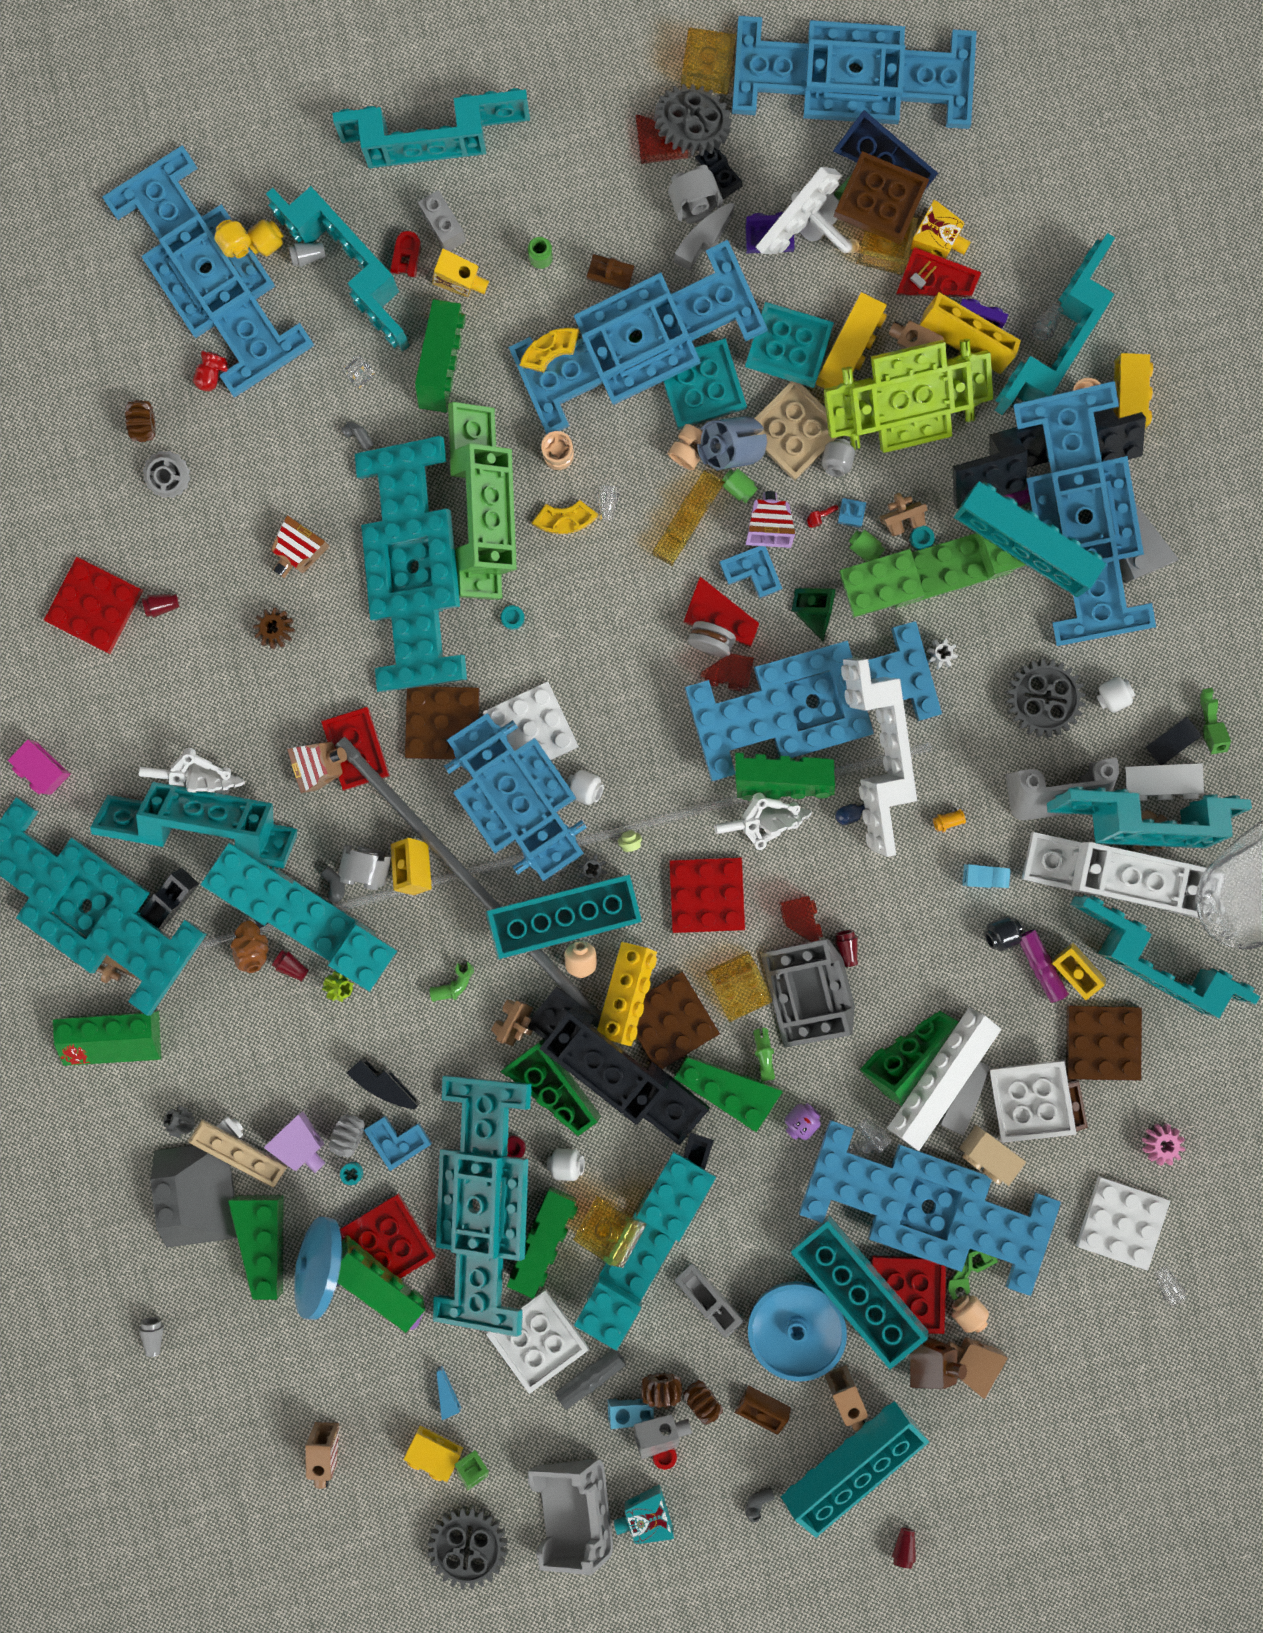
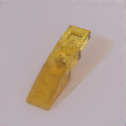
M706 470L703 471L668 525L664 535L653 549L652 554L673 566L722 489L724 481Z

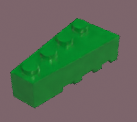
M735 753L737 798L750 801L756 793H762L766 798L775 800L781 797L803 799L805 796L828 798L831 795H835L834 759L802 757L800 761H795L790 756H780L776 760L767 759L764 754H755V758H744V753Z
M541 1039L506 1065L500 1072L514 1082L531 1084V1096L536 1099V1102L554 1114V1117L575 1135L580 1136L598 1123L601 1115L572 1075L540 1050L545 1041Z
M552 1186L549 1187L525 1240V1259L515 1262L506 1287L534 1299L539 1286L543 1287L547 1279L548 1273H546L548 1265H553L558 1251L555 1249L558 1242L563 1243L568 1232V1228H565L568 1219L573 1220L578 1210V1206L575 1205L576 1197Z
M348 1235L344 1237L341 1241V1262L337 1283L407 1333L425 1311L424 1297L417 1290H411L398 1276L391 1273Z

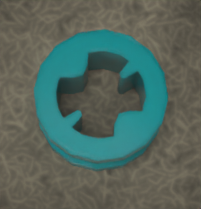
M357 1162L347 1163L340 1171L341 1181L349 1186L357 1184L363 1177V1168ZM346 1169H356L355 1175H358V1177L349 1179Z

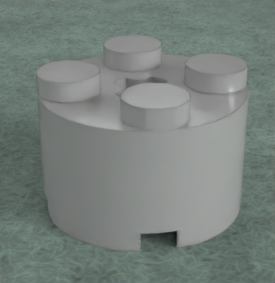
M706 165L698 166L695 170L685 174L683 172L677 173L671 178L672 183L668 188V194L679 221L682 222V219H685L687 223L702 221L711 214V210L715 207L719 209L722 206L723 199L713 173L708 170Z
M352 845L344 846L338 872L340 882L354 885V882L364 883L363 887L371 890H378V887L386 885L391 865L390 854L384 857L385 852L358 846V851L351 850Z

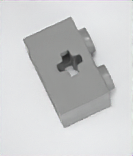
M439 190L418 201L421 214L443 249L451 251L466 242L463 229Z

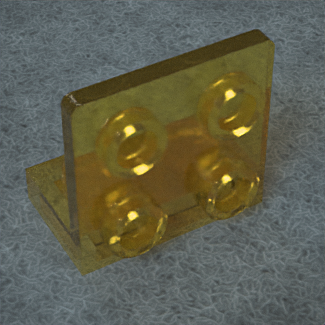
M749 951L705 971L729 1022L772 1002L760 971Z

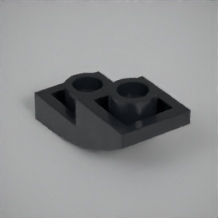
M713 148L711 154L705 150L703 156L700 154L695 156L699 166L706 165L708 170L713 173L722 199L743 187L742 180L728 165V159L719 149Z
M1186 716L1166 730L1161 736L1146 745V748L1158 764L1163 765L1202 735Z

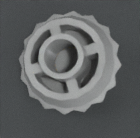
M159 451L157 454H152L150 459L145 462L143 479L147 483V487L155 495H160L163 498H174L176 495H181L183 490L188 488V482L191 480L189 476L190 469L186 466V461L180 458L179 454H173L171 451Z

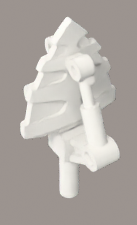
M186 748L183 754L171 765L170 770L140 767L139 776L169 779V785L185 787L188 792L207 791L227 794L230 787L236 788L245 784V781L240 777L231 775L230 768H219L213 765L211 761L196 755V751L192 748Z
M756 793L745 813L741 815V820L715 824L714 830L716 834L743 829L756 849L762 850L766 847L768 841L781 835V832L798 828L804 819L807 820L811 816L812 810L800 809L797 802L786 804L780 800L765 798L762 793ZM759 827L763 828L764 831L767 833L761 835L759 832Z

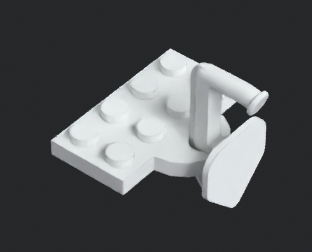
M820 167L802 191H796L792 194V203L762 238L756 248L762 254L782 253L789 246V239L792 235L800 232L809 241H818L825 235L841 252L856 253L859 249V242L856 239L847 240L833 226L837 220L833 215L839 200L832 192L838 187V180L842 175L836 169Z

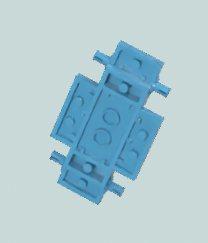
M487 713L447 739V742L454 750L456 758L444 765V767L450 774L462 766L473 778L453 793L492 851L496 854L516 841L523 851L524 859L512 866L519 875V873L531 867L538 873L542 881H545L584 854L577 844L575 836L584 829H587V827L580 820L569 828L557 814L558 811L576 800V796L536 738H533L514 751L507 741V735L518 729L515 722L512 720L500 728Z

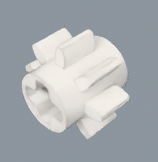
M946 638L942 641V644H939L937 640L933 641L932 643L935 648H930L926 651L931 654V659H929L928 663H936L937 669L941 668L942 664H945L946 667L952 666L950 659L958 657L956 654H953V649L956 645L950 646L947 644L948 640ZM941 649H944L943 653L947 655L943 659L940 658L941 654L937 653Z

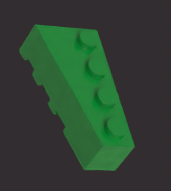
M432 300L415 381L419 409L443 413L448 411L450 393L453 387V374L457 367L456 355L457 350H460L462 341L460 330L464 329L466 314H462L461 303Z
M690 1055L685 1056L673 1074L674 1079L755 1132L758 1131L783 1093L781 1087L761 1082V1080L719 1067Z
M234 1195L228 1202L252 1300H277L283 1293L284 1195Z

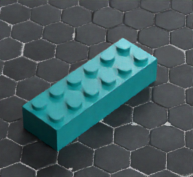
M979 481L974 486L953 517L1075 597H1079L1091 589L1107 564L1102 561V557L1099 554L1080 547V542L1076 539L1066 538L1059 533L1060 530L1056 526L1049 523L1045 524L1038 520L1039 517L1034 512L1021 509L1017 506V502L1008 496H1001L992 485L986 482L981 483Z
M630 874L485 912L497 960L642 922Z
M830 1215L824 1219L823 1223L820 1222L793 1245L791 1254L889 1370L928 1339V1330Z
M893 1401L891 1404L886 1405L872 1420L867 1421L858 1432L848 1437L839 1448L829 1453L820 1464L810 1469L801 1480L791 1485L780 1497L793 1519L817 1538L925 1447L929 1440L916 1422Z

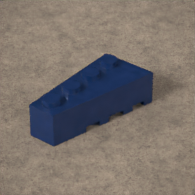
M865 110L862 111L833 150V152L856 163L863 151L928 178L929 182L925 191L939 174Z

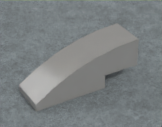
M731 202L724 205L695 226L675 252L674 263L691 271L701 252L706 253V250L716 246L733 216L735 205Z
M982 1062L978 1063L938 1122L940 1125L962 1136L964 1135L980 1097L989 1069L988 1065Z
M693 1263L674 1280L724 1338L729 1337L745 1321L723 1294Z

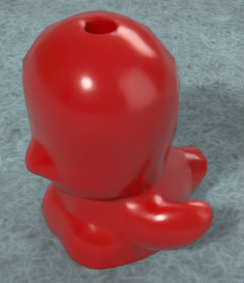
M202 350V363L196 367L193 382L198 389L209 392L217 386L219 370L223 372L228 371L227 361L221 355Z

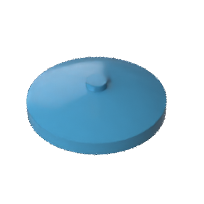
M320 1216L312 1222L305 1234L298 1254L294 1279V1297L297 1312L303 1319H319L328 1308L336 1288L341 1262V1234L338 1223L330 1217Z
M792 1281L770 1288L756 1301L749 1318L748 1339L756 1359L770 1373L785 1380L809 1381L825 1375L839 1362L846 1346L847 1326L844 1315L820 1287L807 1282Z

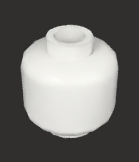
M1115 677L1099 686L1100 695L1096 697L1102 709L1108 707L1110 712L1116 713L1130 706L1133 703L1132 697L1136 695L1127 679L1123 680L1120 677Z
M579 770L575 775H570L567 780V785L576 796L575 801L591 805L593 802H598L602 796L604 785L601 784L600 777L595 774Z
M558 1148L553 1152L552 1156L548 1157L547 1170L551 1171L552 1177L555 1180L576 1181L579 1175H582L584 1172V1157L576 1149Z

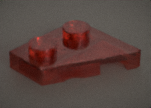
M635 115L641 164L688 158L687 149L682 154L681 147L678 146L673 150L672 142L664 143L666 136H658L660 129H655L656 121L642 115Z

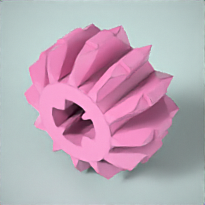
M1165 1123L1163 1127L1155 1124L1154 1131L1146 1130L1150 1136L1149 1138H1142V1141L1148 1144L1142 1149L1143 1152L1149 1153L1148 1159L1150 1161L1156 1160V1163L1162 1166L1165 1162L1168 1165H1173V1157L1181 1160L1178 1152L1186 1151L1185 1147L1180 1146L1185 1139L1182 1136H1178L1180 1131L1177 1128L1171 1129V1125ZM1163 1140L1166 1141V1142H1164V1143L1167 1144L1164 1149L1162 1148L1163 1146L1161 1145V1142H1162Z

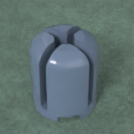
M743 416L707 422L701 428L703 430L701 444H697L699 456L704 464H709L716 471L752 465L758 462L765 454L767 436L766 434L757 435L764 428L759 421L752 417Z

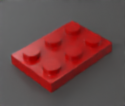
M369 707L321 721L327 742H332L335 746L341 739L346 737L382 778L390 777ZM347 760L340 763L342 775L339 776L343 791L370 783L352 763Z

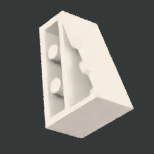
M1203 763L1125 767L1126 789L1129 790V793H1139L1140 801H1147V796H1158V800H1173V796L1183 795V799H1199V795H1204Z

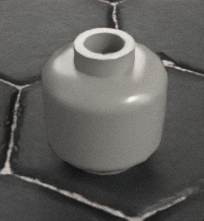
M841 438L827 443L821 465L826 473L834 477H842L850 472L855 457V449L847 440Z

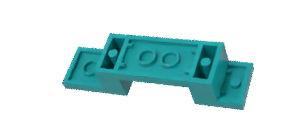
M512 88L507 92L499 93L488 91L483 95L475 96L463 94L458 98H454L457 127L446 125L434 130L421 128L414 132L404 133L396 131L389 135L381 107L366 106L359 110L342 109L339 112L332 113L333 122L341 143L360 141L369 169L485 155L487 153L483 126L530 121L526 89L521 90L519 88Z
M312 186L305 190L290 205L272 187L266 193L270 201L268 207L274 213L273 216L282 226L286 225L290 230V235L297 243L301 241L303 243H314L327 231L335 242L339 240L343 245L342 249L350 259H356L361 271L347 283L351 290L349 295L353 299V304L362 314L364 312L370 318V323L377 331L382 330L386 336L385 339L394 349L398 346L404 352L410 346L402 328L382 308L399 293L393 275Z
M1107 233L1102 240L1097 238L1058 299L1061 304L1057 311L1077 324L1069 335L1070 338L1057 354L1058 357L1055 362L1048 367L1032 356L1025 363L1020 361L1007 380V384L995 399L998 405L994 411L1003 415L1016 397L1027 402L1052 396L1115 295L1090 278L1116 237Z
M157 782L152 783L143 801L107 795L90 826L91 834L160 847H164L172 828L235 839V846L262 864L282 869L285 868L297 838V828L274 824L273 803L207 791L188 792L185 787Z
M1071 787L1067 789V792L1056 795L1055 799L1047 803V813L1093 815L1096 844L1203 849L1233 837L1231 818L1252 809L1251 799H1240L1238 795L1218 798L1217 794L1204 795L1203 799L1190 802L1189 806L1181 809V824H1177V821L1172 820L1161 823H1154L1152 819L1142 820L1139 793H1129L1127 789L1107 792L1105 788H1095L1088 791L1083 790L1082 787Z
M230 842L200 884L264 926L268 922L328 960L329 967L369 992L397 952V949L378 938L374 930L277 868L272 867L270 869Z
M1087 895L1083 897L1074 896L1071 901V906L1111 928L1098 955L1199 1013L1220 1019L1231 998L1256 1005L1261 996L1253 992L1255 988L1242 981L1239 983L1231 980L1233 976L1221 969L1219 971L1214 968H1210V970L1200 969L1192 985L1174 981L1176 977L1164 970L1152 969L1154 964L1143 958L1139 959L1152 936L1151 933L1146 931V925L1136 920L1125 919L1126 914L1112 907L1110 909L1102 906L1104 902L1093 895H1090V897Z
M672 1152L652 1189H648L589 1290L587 1302L574 1322L575 1327L612 1349L618 1350L642 1308V1298L675 1241L680 1242L716 1179L714 1174L678 1153Z

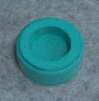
M925 525L914 528L909 536L910 544L916 550L929 548L935 539L933 530Z
M509 605L501 612L500 618L505 628L517 630L523 626L525 615L520 607Z

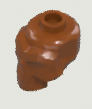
M247 920L234 932L236 938H234L230 947L233 950L232 956L238 970L255 973L266 962V954L269 951L268 939L265 935L260 934V929L254 922Z

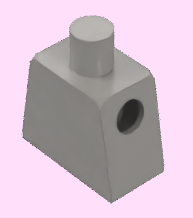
M672 1415L634 1424V1437L641 1459L679 1446V1437L692 1434L688 1419L674 1422ZM661 1432H668L669 1435L664 1436L661 1434Z

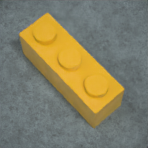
M1121 353L1114 360V381L1119 407H1114L1113 411L1118 418L1142 412L1146 417L1145 429L1152 421L1149 401H1151L1153 388L1150 386L1153 363L1150 362V354Z

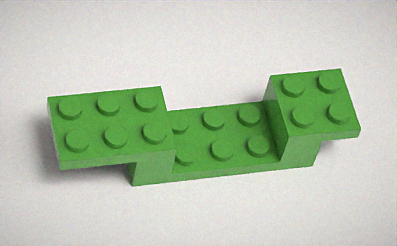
M451 402L448 404L451 476L466 478L468 544L455 548L459 597L499 600L502 599L501 575L517 570L512 449L496 447L495 408Z
M978 533L915 552H911V549L842 569L839 573L853 618L892 606H895L896 609L1009 575L1014 570L1027 565Z

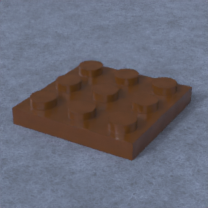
M862 151L833 217L901 245L929 179Z
M430 686L408 688L406 699L405 759L454 760L456 758L454 750L447 742V739L479 719L480 688Z
M683 971L646 993L643 1002V1014L639 1017L637 1024V1038L651 1061L661 1069L720 1035V1032Z
M1067 1005V1079L1141 1081L1142 1007Z

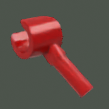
M835 504L820 512H812L807 517L809 528L822 525L821 518L837 511L838 506Z

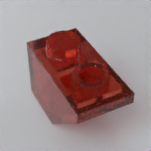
M730 653L729 656L726 655L702 671L700 680H709L710 686L718 687L720 683L728 685L729 690L742 692V688H748L754 658Z
M803 896L779 902L784 926L809 942L819 941V938L823 937L820 923H815L814 914H817V908L814 899L810 900L809 896Z

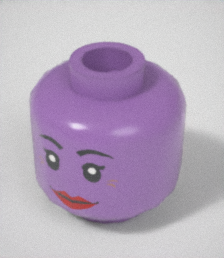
M808 1103L805 1105L797 1104L785 1117V1123L788 1126L785 1130L795 1140L798 1137L808 1140L821 1126L819 1120L821 1115Z

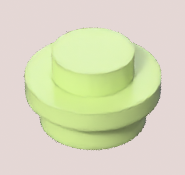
M626 831L619 837L618 845L622 847L623 851L632 852L640 848L642 837L634 831Z

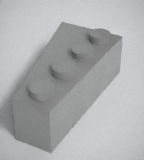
M1137 504L1136 510L1144 555L1119 560L1120 570L1125 583L1162 569L1179 560Z

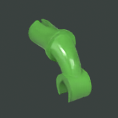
M467 962L468 970L463 973L461 964L457 963L455 971L458 978L456 981H451L447 985L430 987L432 1002L451 998L457 1000L458 996L467 987L469 979L474 973L473 965Z
M759 1028L753 1031L757 1049L755 1056L758 1057L760 1062L761 1082L775 1080L772 1064L774 1049L771 1048L769 1030L767 1028H762L763 1038H761Z

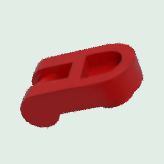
M404 231L398 235L391 264L392 274L399 275L400 273H405L408 277H416L421 251V242L416 233ZM402 257L410 258L409 264L401 263Z

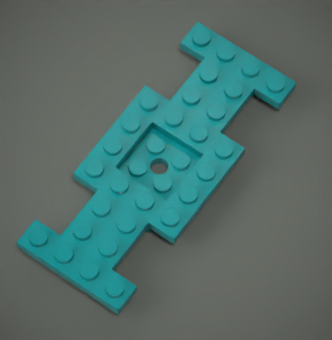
M436 436L356 453L354 455L357 478L365 479L378 476L382 521L361 525L370 620H392L396 665L375 668L377 692L467 680L465 655L443 657L439 612H443L444 609L460 607L451 510L441 509L429 512L425 466L446 462L444 438ZM417 560L419 569L417 572L412 573L411 565Z
M16 797L0 819V876L29 897L16 916V919L89 973H95L106 956L112 958L142 981L128 1002L145 1015L151 1016L207 934L189 920L182 922L172 938L164 934L139 915L138 910L150 894L149 891L76 838L71 837L59 856L25 832L39 811L21 798ZM89 899L92 903V908L86 913L83 911L82 905L85 900Z
M445 1075L442 1078V1100L462 1103L460 1150L443 1148L439 1152L436 1248L451 1250V1253H456L454 1297L434 1296L433 1321L518 1337L522 1335L523 1309L501 1306L503 1258L516 1261L525 1259L528 1159L507 1156L509 1108L530 1109L531 1084ZM474 1199H477L480 1204L479 1211H476L473 1207Z

